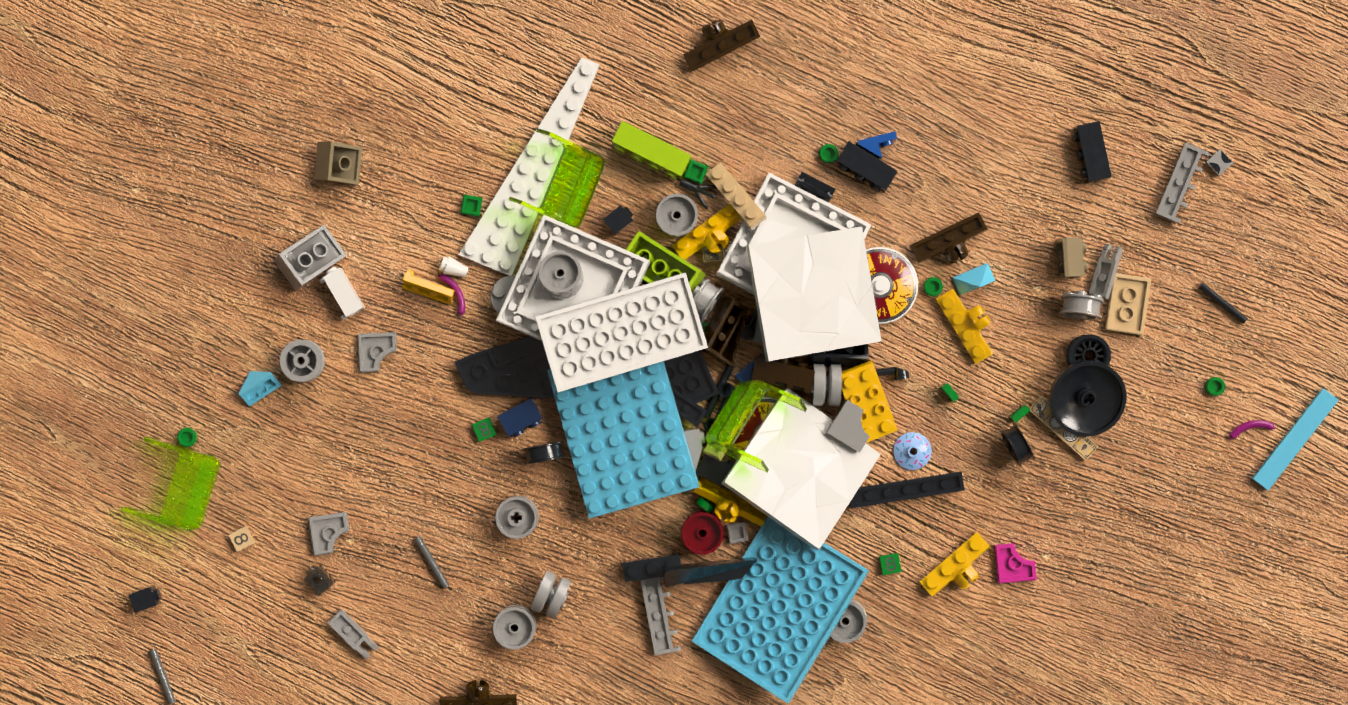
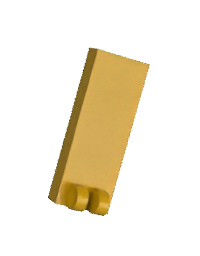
M408 270L404 275L402 289L451 305L454 290L414 277L412 270Z

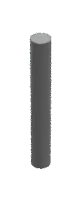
M421 536L415 538L416 545L443 589L449 586V583Z
M157 649L150 650L149 653L169 705L176 703Z

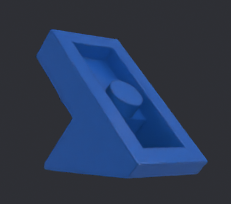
M896 132L857 141V146L881 160L882 154L879 145L882 144V147L893 145V141L897 139Z

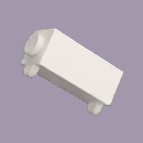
M333 267L326 271L327 275L319 280L321 284L326 282L344 313L341 316L342 320L351 317L365 308L342 268L337 269Z

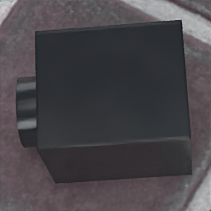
M620 205L605 217L603 221L616 236L633 222L631 218L633 214L627 206L623 208Z
M155 585L129 594L135 613L161 604L162 596L160 590L156 589Z

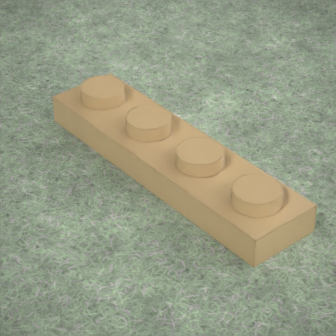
M721 162L706 173L710 181L751 229H754L767 218Z

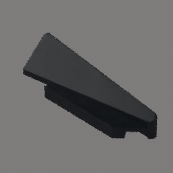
M750 557L663 567L665 587L681 583L685 585L742 579L753 564L757 562V559Z

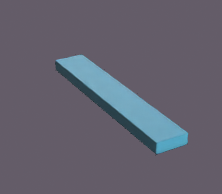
M1322 388L1251 479L1264 489L1269 490L1335 406L1338 399Z

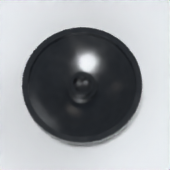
M1095 360L1075 362L1063 369L1051 386L1049 393L1051 413L1062 428L1074 435L1087 437L1099 435L1113 427L1122 416L1127 399L1125 384L1120 375L1103 362Z

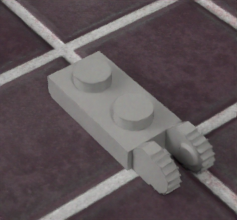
M1106 244L1104 246L1101 257H1099L1089 290L1090 295H1101L1102 298L1109 299L1119 260L1123 252L1121 247H1115L1112 258L1109 260L1112 245Z
M343 609L328 622L365 659H368L370 654L360 646L363 641L375 651L379 648Z

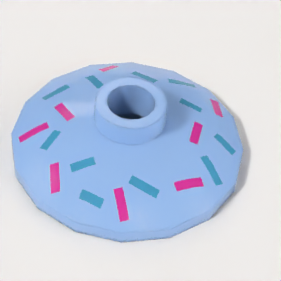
M909 432L897 439L894 444L893 453L895 460L900 466L908 470H917L928 463L931 458L932 449L930 442L925 436ZM911 448L917 450L915 455L910 454Z

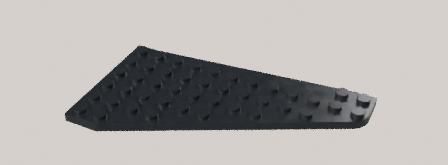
M531 336L480 351L455 361L465 387L473 393L555 398L547 372L550 369L543 342ZM701 350L664 361L671 387L695 403L719 394Z

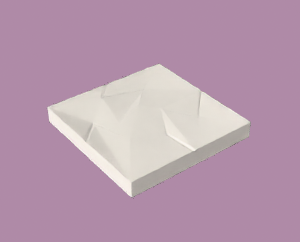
M768 173L754 200L767 218L754 229H751L745 221L742 223L716 276L754 294L746 246L861 226L865 239L871 224Z
M543 215L496 321L542 341L535 317L639 287L650 261ZM564 251L572 254L577 258L583 271L584 281L581 289L576 295L568 299L551 297L545 292L539 279V267L542 260L553 252Z
M862 226L746 246L766 361L882 341Z
M786 388L721 484L810 547L818 550L881 454L866 443L859 453L828 434L827 430L833 420L789 388Z

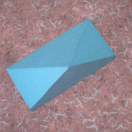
M988 263L952 278L959 295L995 281Z
M250 371L239 391V395L251 406L282 385L271 372Z

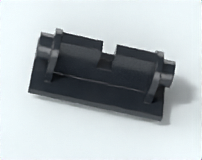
M801 172L795 184L796 187L828 203L836 188L804 172Z

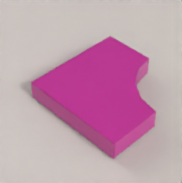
M1014 543L994 545L998 583L1037 580L1035 561L1026 560L1021 557L1016 551Z

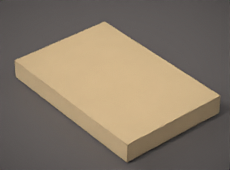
M1116 273L1108 300L1104 330L1135 335L1144 334L1151 278Z

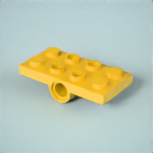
M872 360L843 371L841 390L845 398L844 400L846 401L847 399L864 410L861 416V425L870 436L867 442L898 431Z

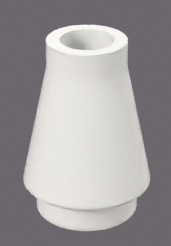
M449 256L448 258L443 257L439 271L445 275L465 278L469 267L464 266Z

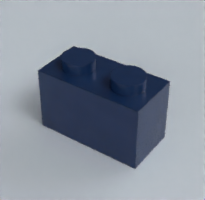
M533 398L497 416L508 437L513 435L514 438L523 434V429L527 426H530L532 429L541 424L540 419L543 418Z

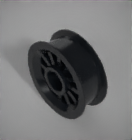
M1097 335L1078 336L1067 348L1066 359L1068 365L1086 360L1084 354L1087 350H1090L1093 354L1091 360L1099 361L1097 357L1102 358L1100 362L1107 365L1110 364V347L1103 338Z
M1013 423V427L1004 432L1000 430L1007 449L1020 468L1022 463L1030 459L1035 460L1029 444L1015 423Z
M563 441L521 449L525 450L527 462L524 464L565 457L566 455L562 454L561 449Z

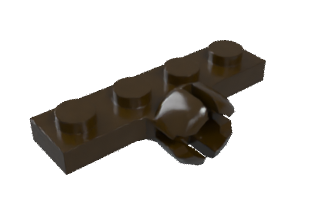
M751 19L731 30L726 29L723 21L715 20L712 22L716 33H714L710 24L705 25L702 28V32L706 42L683 54L691 71L693 72L759 38L760 35L753 20Z
M978 212L910 245V248L918 264L941 253L945 255L948 263H957L958 256L960 260L968 256L969 251L965 242L986 232L988 228Z
M473 680L466 685V695L440 697L439 702L440 705H517V694L492 695L489 692V684L486 681L480 680V686L477 689L476 680Z

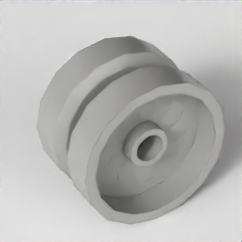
M675 193L668 195L661 200L657 207V224L663 233L671 237L686 236L693 231L697 224V207L691 198L683 194ZM674 212H679L681 217L678 219L674 218Z
M564 251L553 252L547 255L540 264L539 279L545 292L551 297L568 299L576 295L581 289L584 281L583 271L577 258L572 254Z
M813 364L815 374L810 391L812 393V406H823L825 394H827L829 406H840L841 365L830 364L828 376H826L824 364Z
M511 496L504 500L497 508L495 516L496 525L500 532L507 537L514 539L524 538L531 534L538 525V508L534 501L526 496ZM516 513L522 516L520 520L515 519L514 515Z
M547 570L530 609L540 613L545 603H548L546 616L555 620L559 610L562 609L568 596L567 591L572 581L562 577L557 587L553 585L556 580V574Z
M852 599L831 634L834 640L841 643H851L863 635L867 626V613L858 601ZM843 618H848L849 622L846 624L842 623Z
M519 604L503 608L493 624V634L497 642L511 650L527 646L533 639L537 629L536 618L533 612ZM516 624L518 626L517 631L511 625Z

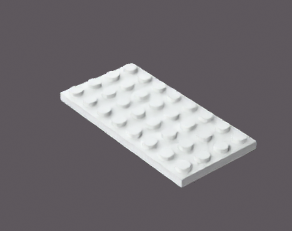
M686 273L535 317L557 392L708 348Z

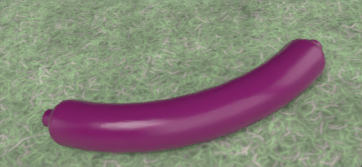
M439 274V280L454 290L458 302L459 316L465 314L466 309L462 290L452 278L445 274Z
M1264 420L1248 421L1233 429L1229 434V439H1235L1239 434L1251 428L1275 430L1276 427L1273 423Z

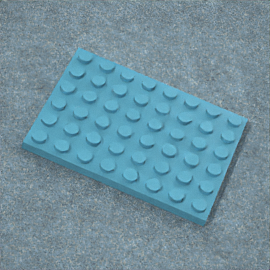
M664 361L561 392H557L551 369L547 370L589 519L700 487Z
M767 516L763 526L759 529L742 557H755L757 562L753 564L742 579L728 580L692 642L789 704L870 570L826 543H823L818 550L813 549Z

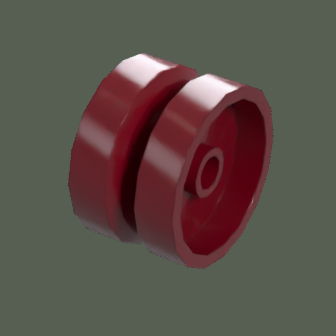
M698 511L685 519L681 535L684 545L690 551L706 555L720 547L723 541L724 530L721 521L718 520L716 515L706 511ZM700 530L706 531V535H704V537L700 536Z

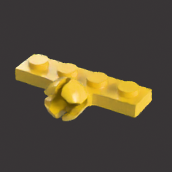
M729 204L673 244L672 247L684 260L703 247H707L711 253H720L721 250L718 246L721 244L726 249L729 243V238L725 231L742 218Z
M954 289L937 297L938 304L975 364L991 356L993 353L980 332L989 325V316L987 314L980 319L977 318L985 310L979 305L967 310Z
M702 476L698 480L700 487L695 488L693 492L711 500L717 505L715 515L718 520H721L723 516L725 517L723 523H731L736 520L737 516H742L752 523L763 526L767 515L737 494Z
M976 532L923 578L920 584L932 597L952 581L961 589L968 588L971 585L964 577L967 575L973 583L977 580L978 573L972 567V563L986 552L990 545Z

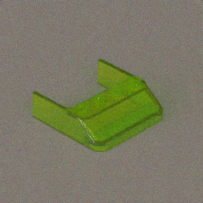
M537 128V133L563 145V152L540 207L537 208L513 197H509V201L571 227H578L584 219L603 172L605 161L598 154L552 132Z
M745 380L740 382L707 432L706 441L710 447L768 473L769 469L762 459L734 447L736 439L765 394L806 412L807 408L802 399L760 380Z
M151 436L144 437L143 441L178 452L179 457L160 515L131 506L122 507L121 511L189 530L200 528L203 524L219 473V459L215 456Z

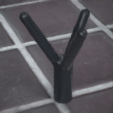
M684 179L680 182L681 187L694 192L704 208L708 209V205L699 193L714 199L715 195L704 190L717 189L715 185L697 186Z

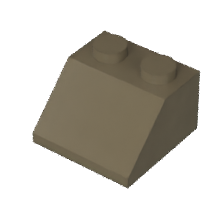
M317 142L314 180L359 185L362 147L337 142Z
M1061 238L1056 240L1058 278L1085 276L1084 272H1087V262L1084 261L1083 253H1086V244L1082 242V238Z

